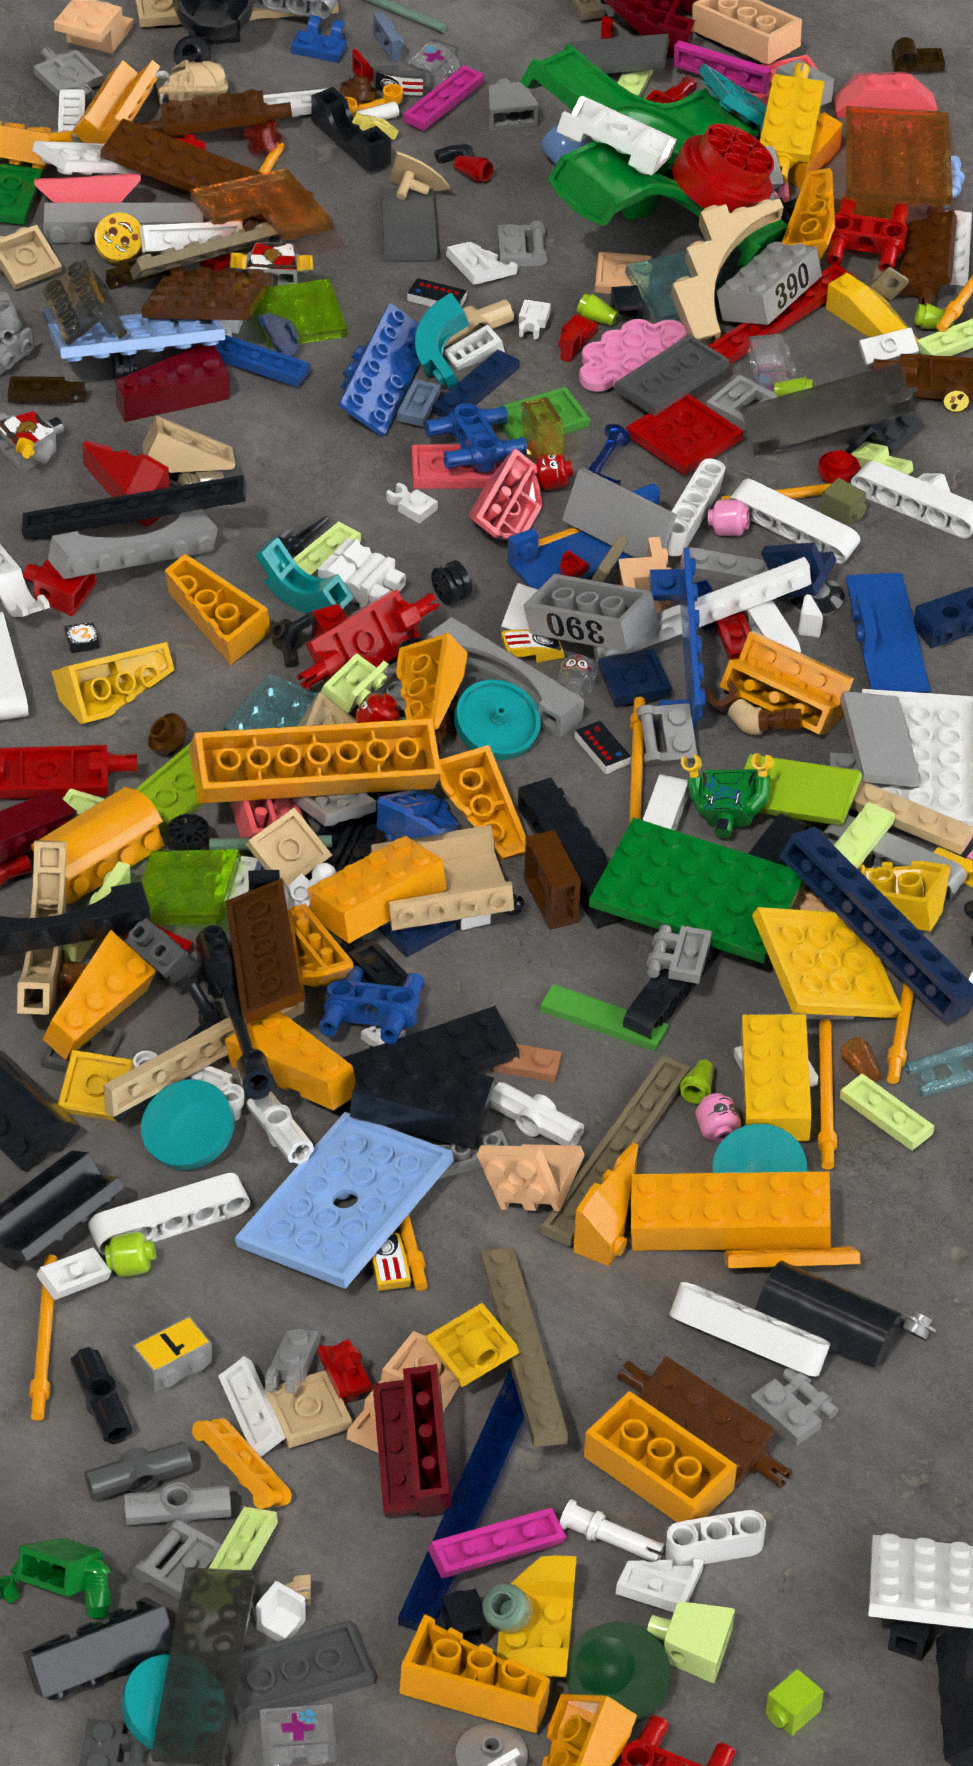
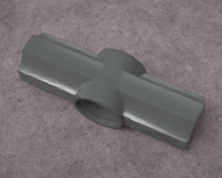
M182 1441L149 1452L144 1448L130 1449L121 1455L119 1461L84 1471L90 1497L96 1501L128 1490L132 1493L149 1492L161 1480L193 1471V1463L186 1443Z

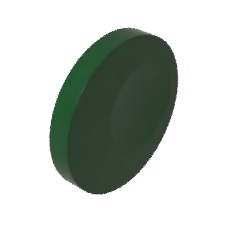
M610 1622L592 1628L575 1643L568 1657L566 1680L569 1694L608 1696L637 1715L634 1725L648 1719L660 1708L670 1687V1664L665 1649L652 1633L632 1623Z

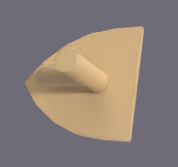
M397 151L389 181L400 185L396 193L398 199L405 200L409 189L424 195L428 194L430 188H433V191L450 189L451 186L433 168L418 159Z

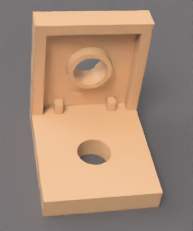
M522 1144V1146L481 1145L477 1153V1157L501 1210H507L510 1203H520L524 1210L536 1211L539 1204H551L554 1211L561 1210L585 1155L581 1146Z

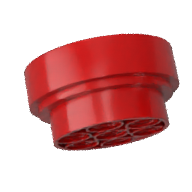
M713 124L707 128L704 135H695L688 138L672 163V173L679 187L704 209L712 205L722 206L726 204L729 213H732L740 207L749 208L756 206L759 202L769 199L772 194V183L769 175L774 169V160L770 152L755 137L731 125Z

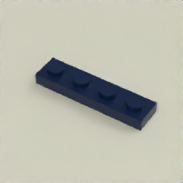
M497 349L439 398L432 406V413L439 417H446L459 404L470 403L477 405L519 369L520 360Z

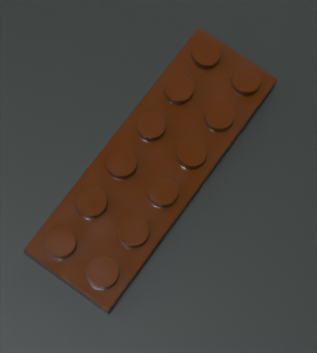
M278 879L225 901L241 1011L246 1023L264 1019L270 1014L285 1008L294 1007L298 1003L305 1001L288 890L283 879Z

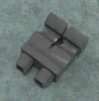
M147 918L142 922H138L125 940L180 995L187 991L185 984L189 980H197L203 973L201 970L202 965L183 948L181 949L179 944L163 930H159Z

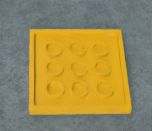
M757 907L752 914L792 1013L897 1018L898 1013L902 1011L879 956L835 912Z

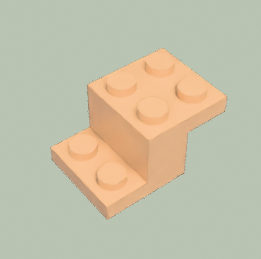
M71 0L54 21V31L66 33L67 42L110 54L114 53L134 27L133 18L122 15V7L97 0Z
M648 537L647 557L618 559L616 585L650 591V570L671 569V567L666 568V565H668L667 548H662L660 537ZM654 601L656 613L666 610V606H670L671 601Z

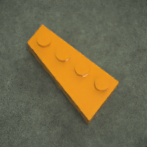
M0 121V161L2 158H7L10 164L24 165V162L32 163L33 168L47 169V165L52 164L43 162L41 156L32 151L34 142H72L73 131L51 132V128L27 127L25 129V124L4 123L2 125V121Z

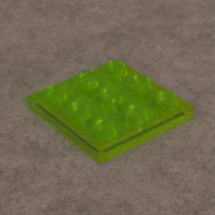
M318 279L270 287L255 309L268 348L347 337V326L330 279Z
M239 850L151 851L142 879V885L150 906V922L155 925L221 924L226 910L225 901L229 900L241 861Z

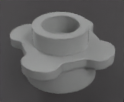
M914 1311L912 1316L906 1313L902 1315L906 1318L902 1327L925 1340L930 1331L934 1333L937 1331L930 1326L932 1320L917 1311Z

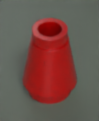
M459 155L454 161V169L478 183L487 182L492 177L493 164L486 157Z

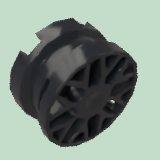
M120 352L112 353L114 380L138 371L136 354L121 355Z
M454 560L446 563L445 567L439 566L432 570L431 580L438 598L445 605H452L458 599L463 600L471 596V579L465 567L459 561Z
M183 814L173 818L167 827V847H169L170 854L179 860H183V857L190 858V861L198 860L205 856L209 851L210 827L208 822L203 817L195 814Z

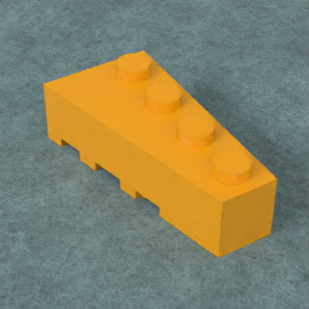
M187 554L181 556L165 570L168 593L230 665L234 664L270 633L268 608Z
M110 930L52 1018L42 1040L63 1059L67 1060L71 1056L72 1050L80 1049L101 1031L104 1026L108 1025L148 990L157 971Z
M281 1011L246 1025L254 1049L261 1050L268 1058L277 1087L286 1091L288 1089L299 1091L301 1097L331 1110H335L352 1099L353 1089L356 1084L353 1066ZM233 1033L224 1040L230 1065L232 1068L237 1069V1061L242 1056L236 1034Z
M424 1614L401 1665L399 1694L537 1734L548 1706L550 1678L511 1658L505 1661L494 1655L492 1648L482 1643L478 1647L464 1640L463 1633L451 1627L447 1631L435 1625V1619Z

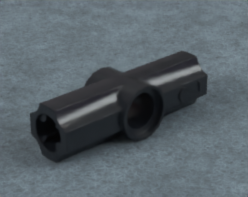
M90 1347L80 1349L70 1358V1362L85 1396L87 1411L94 1417L104 1442H111L112 1444L122 1442L132 1433V1427L116 1392L115 1380L108 1374L98 1350L91 1349Z

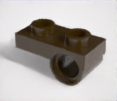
M908 37L900 38L894 43L891 51L894 72L932 73L944 71L945 61L942 48H916L915 41Z

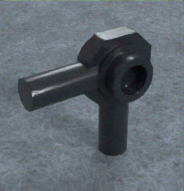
M311 612L294 622L283 619L275 623L271 628L272 643L274 646L282 649L285 666L288 668L294 667L297 664L293 645L298 640V633L316 622V618Z

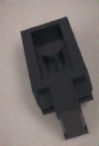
M360 937L351 943H347L342 939L341 946L345 953L353 961V966H358L364 971L363 976L369 983L403 986L408 974L374 939L363 941Z

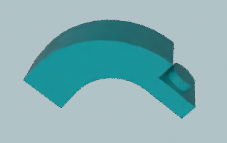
M452 293L438 300L427 310L418 325L415 336L416 353L426 377L429 378L433 375L440 386L445 384L448 390L458 382L454 372L443 358V349L453 335L470 325L465 311Z
M278 537L270 539L255 554V557L268 574V577L264 580L267 587L285 604L302 613H312V611L337 603L343 609L354 598L339 574L327 578H318L302 570Z

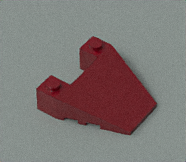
M604 0L642 36L668 34L669 46L667 54L674 57V47L679 40L691 44L696 20L677 14L679 10L692 14L693 3L698 0Z

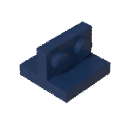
M815 542L765 546L761 552L768 571L803 557L806 558L810 565L811 585L777 598L806 596V594L811 596L817 595L837 561L833 551L819 552Z

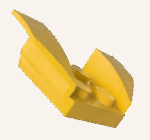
M541 1556L511 1583L529 1596L532 1602L533 1613L530 1622L522 1630L515 1633L499 1631L497 1657L505 1661L511 1658L544 1676L566 1677L577 1556Z

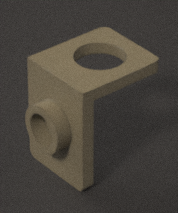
M875 263L872 267L870 287L890 301L909 283L908 278L891 267H887L883 272L879 270L878 263ZM896 279H897L898 282H899V284H898L897 286H895V281H896Z

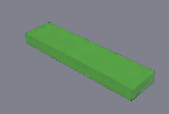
M555 984L551 986L540 1005V1012L655 1052L668 1032L669 1024L663 1023L662 1026L653 1027L651 1033L652 1040L623 1027L626 1009Z

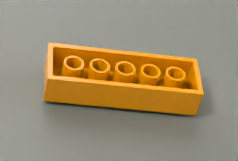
M830 1172L632 1174V1250L831 1249Z

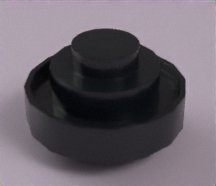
M195 35L185 36L175 45L173 52L176 65L184 60L189 62L210 61L211 49L208 43L201 37Z

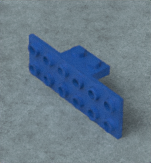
M391 303L385 308L370 340L364 346L359 344L350 357L353 361L346 366L342 373L345 378L340 387L345 392L338 404L340 408L380 436H384L420 363L415 348V336L419 323Z
M903 574L847 575L846 585L851 603V620L856 625L855 637L856 641L860 643L870 689L929 693L930 687Z

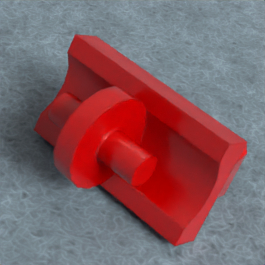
M349 1339L334 1346H318L317 1355L338 1398H342L344 1404L357 1401L360 1393L371 1390L372 1384L360 1362L361 1354L356 1347L352 1346Z

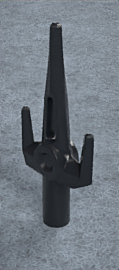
M325 516L297 535L289 536L285 539L291 531L288 528L278 538L289 554L297 556L304 550L302 544L329 517Z

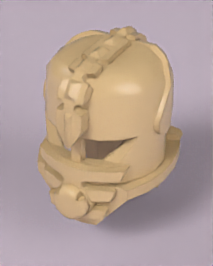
M184 60L171 69L167 85L159 87L158 91L160 94H167L169 101H187L199 96L205 98L216 97L219 94L226 93L228 89L227 76L225 75L224 68L219 63L210 61L189 62Z

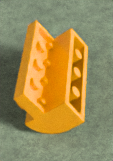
M122 60L109 73L73 128V133L84 143L105 144L123 118L131 122L133 121L154 88L153 84L157 80L155 74L160 66L152 60L138 73Z
M750 631L739 659L729 660L719 687L729 691L727 685L732 681L740 691L742 698L771 712H774L775 709H801L802 727L821 735L829 733L844 715L840 697L843 691L850 690L854 678L755 631Z
M124 787L39 839L44 841H67L65 902L67 904H73L103 885L106 874L109 871L112 872L118 861L129 864L132 867L165 846L158 828V824L163 821L153 803L143 793ZM33 843V844H31V847H32V850H33V852H34V843Z

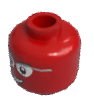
M560 452L540 455L536 458L535 465H537L538 471L536 477L543 491L562 489L568 486V477L574 476L571 460L565 461L564 455Z
M378 693L370 694L355 712L356 723L398 721L399 711L396 707V700L385 693L383 695Z

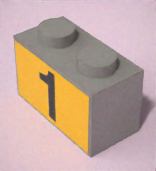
M188 1316L132 1345L133 1367L152 1391L156 1393L164 1388L174 1386L179 1380L194 1372H200L212 1363L211 1341L194 1320Z

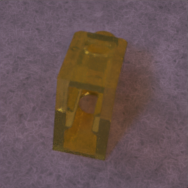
M548 397L521 402L523 437L527 442V453L534 459L546 454L555 456L562 453L564 455L563 422Z

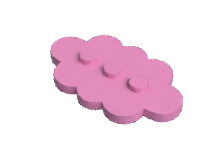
M633 319L623 324L621 330L605 332L601 337V341L592 342L583 347L581 355L583 366L579 371L580 384L585 389L595 392L614 387L615 382L687 336L685 326L675 320H663L653 325L646 320Z

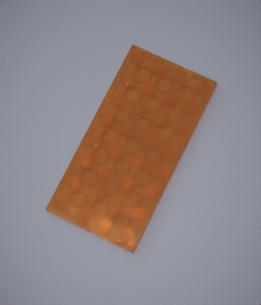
M846 106V199H851L854 202L872 200L881 204L903 202L909 206H916L918 204H930L933 207L952 206L953 192L948 112Z

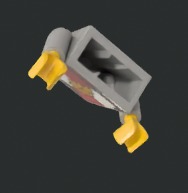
M271 237L267 242L255 243L252 252L247 254L231 253L230 268L246 273L252 269H261L264 273H272L273 283L268 289L269 291H298V275H305L309 270H313V255L294 253L292 244L283 243L281 239Z
M29 411L19 415H6L0 412V451L22 472H26L39 463H47L57 450L56 435L64 432L61 420L55 417L45 421L36 411Z

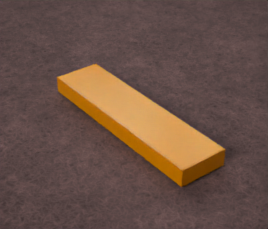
M854 1246L831 1247V1249L726 1250L724 1252V1263L728 1268L775 1267L781 1260L793 1266L860 1264V1252Z

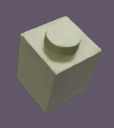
M838 478L822 492L820 513L849 527L856 520H860L866 512V492Z

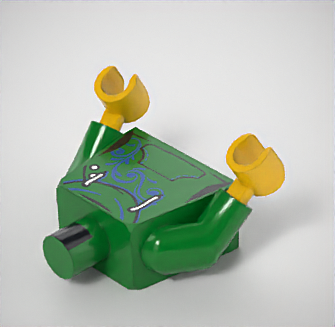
M694 754L695 765L690 768L687 757L683 756L681 765L690 774L687 781L691 800L699 815L705 816L708 824L715 827L714 834L717 837L729 838L732 835L733 827L750 825L754 815H757L768 803L770 775H767V771L774 766L772 756L765 755V763L761 766V754H754L751 763L755 769L702 770V775L698 774V770L702 766L701 758Z

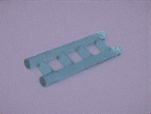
M973 1043L904 1064L908 1075L919 1072L925 1084L918 1086L921 1097L973 1082V1069L966 1071L960 1059L973 1056ZM948 1064L954 1075L938 1079L931 1068Z

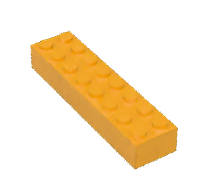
M432 719L194 733L189 747L197 804L434 789L442 774Z

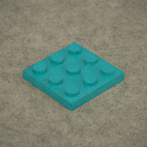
M704 63L698 72L704 78L702 83L711 89L710 93L715 98L720 100L718 103L729 112L733 109L737 111L738 116L748 124L754 122L757 124L756 128L762 132L767 109L765 104L758 97Z

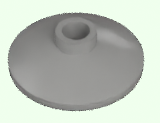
M483 1723L470 1728L461 1736L456 1746L455 1759L457 1766H487L489 1763L517 1748L520 1756L515 1760L517 1766H526L528 1749L524 1739L514 1729L499 1723ZM487 1747H495L497 1749L489 1750Z

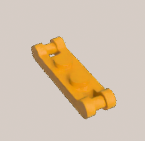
M225 1418L213 1419L211 1422L209 1420H200L193 1424V1437L197 1441H205L217 1454L220 1462L225 1464L238 1478L239 1483L252 1493L255 1507L266 1509L273 1505L281 1507L290 1503V1489Z

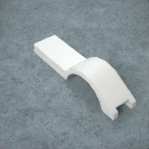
M0 545V599L7 612L13 617H23L50 608L49 601L43 594L37 596V602L27 588L21 568Z

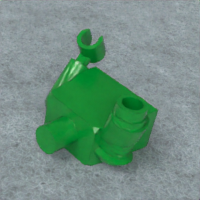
M66 1538L20 1545L19 1559L10 1569L12 1574L0 1577V1600L5 1597L6 1602L9 1604L15 1602L20 1596L16 1586L19 1581L66 1597L85 1590L86 1615L91 1618H106L108 1609L112 1604L110 1587L108 1586V1574L111 1573V1570L103 1562V1555L100 1549Z

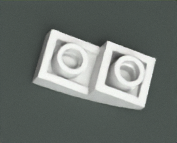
M517 584L505 614L501 631L529 629L523 605L538 589Z

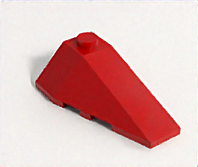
M87 440L82 443L83 465L111 497L169 488V467L145 454L133 456L130 455L128 450L124 449L119 452L113 451L110 446ZM162 516L136 521L148 527Z

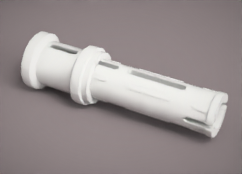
M570 1499L559 1522L563 1530L570 1528L586 1536V1540L590 1542L600 1539L651 1562L660 1560L661 1556L650 1552V1548L660 1553H663L665 1549V1543H660L616 1523H612L606 1520V1515L603 1512L597 1511L594 1513L579 1507L573 1499Z

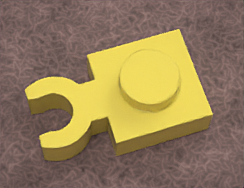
M356 113L352 123L360 125V129L363 131L377 126L393 140H395L399 132L385 119L367 114L365 116Z

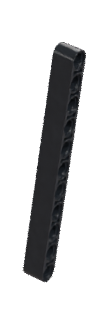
M780 813L748 854L787 866L779 855L791 835L809 829V825ZM713 946L709 947L702 976L722 950ZM664 968L660 971L658 977L649 980L629 1006L623 1020V1027L652 1040L651 1033L653 1027L657 1028L662 1026L663 1023L667 1024L696 986V983L669 979V969Z

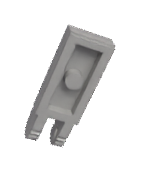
M304 1329L286 1330L273 1362L266 1373L265 1388L267 1392H275L280 1381H285L287 1393L297 1392L300 1383L305 1380L317 1348L320 1345L319 1331H306Z

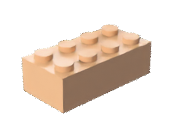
M698 0L693 3L692 19L696 20L695 32L705 38L717 41L723 46L739 51L743 55L759 60L760 63L768 65L801 46L802 19L762 1Z

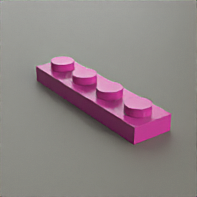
M680 40L675 44L673 67L700 74L698 70L705 63L742 88L765 95L770 90L771 68Z
M463 65L404 112L403 122L425 131L484 83V74Z
M551 1507L432 1541L427 1549L443 1579L560 1545L566 1539V1535Z

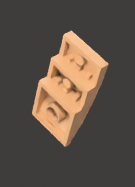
M415 1331L410 1334L382 1369L381 1380L379 1381V1383L404 1380L403 1368L437 1364L440 1372L443 1412L459 1387L455 1378L428 1346L425 1335ZM372 1390L365 1399L364 1410L348 1428L347 1440L378 1453Z

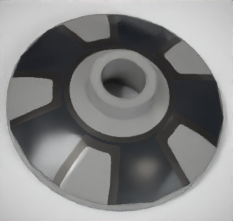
M829 578L825 579L817 595L811 596L823 617L839 611L845 600L842 587ZM804 596L787 597L790 605L801 613Z

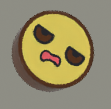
M958 384L947 387L942 395L943 406L948 411L954 413L966 410L970 404L968 389Z

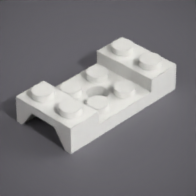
M584 96L579 98L572 114L566 111L562 113L557 132L563 134L568 140L581 142L587 136H591L592 140L598 143H606L614 147L619 153L631 155L628 165L634 167L639 173L653 175L671 157L677 140Z

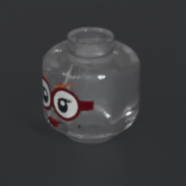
M571 655L562 661L557 683L583 698L593 691L598 673L597 667L591 659L584 655Z

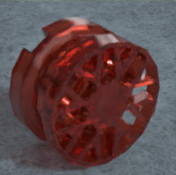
M272 119L267 120V123L254 124L243 131L244 137L248 138L249 141L247 146L250 153L259 154V150L267 152L276 148V143H283L282 135L276 129L278 127L276 120Z

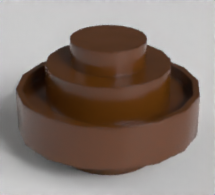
M354 75L347 82H341L339 93L354 98L357 104H362L375 100L377 89L373 88L372 83L368 82V77Z
M173 712L167 713L156 720L150 729L148 737L149 748L161 756L180 749L186 739L187 723L185 720Z

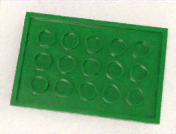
M633 817L590 897L589 907L656 929H660L661 925H668L672 929L671 933L675 934L680 933L681 926L712 931L710 946L764 964L768 953L752 914L757 907L791 909L804 881L790 867Z

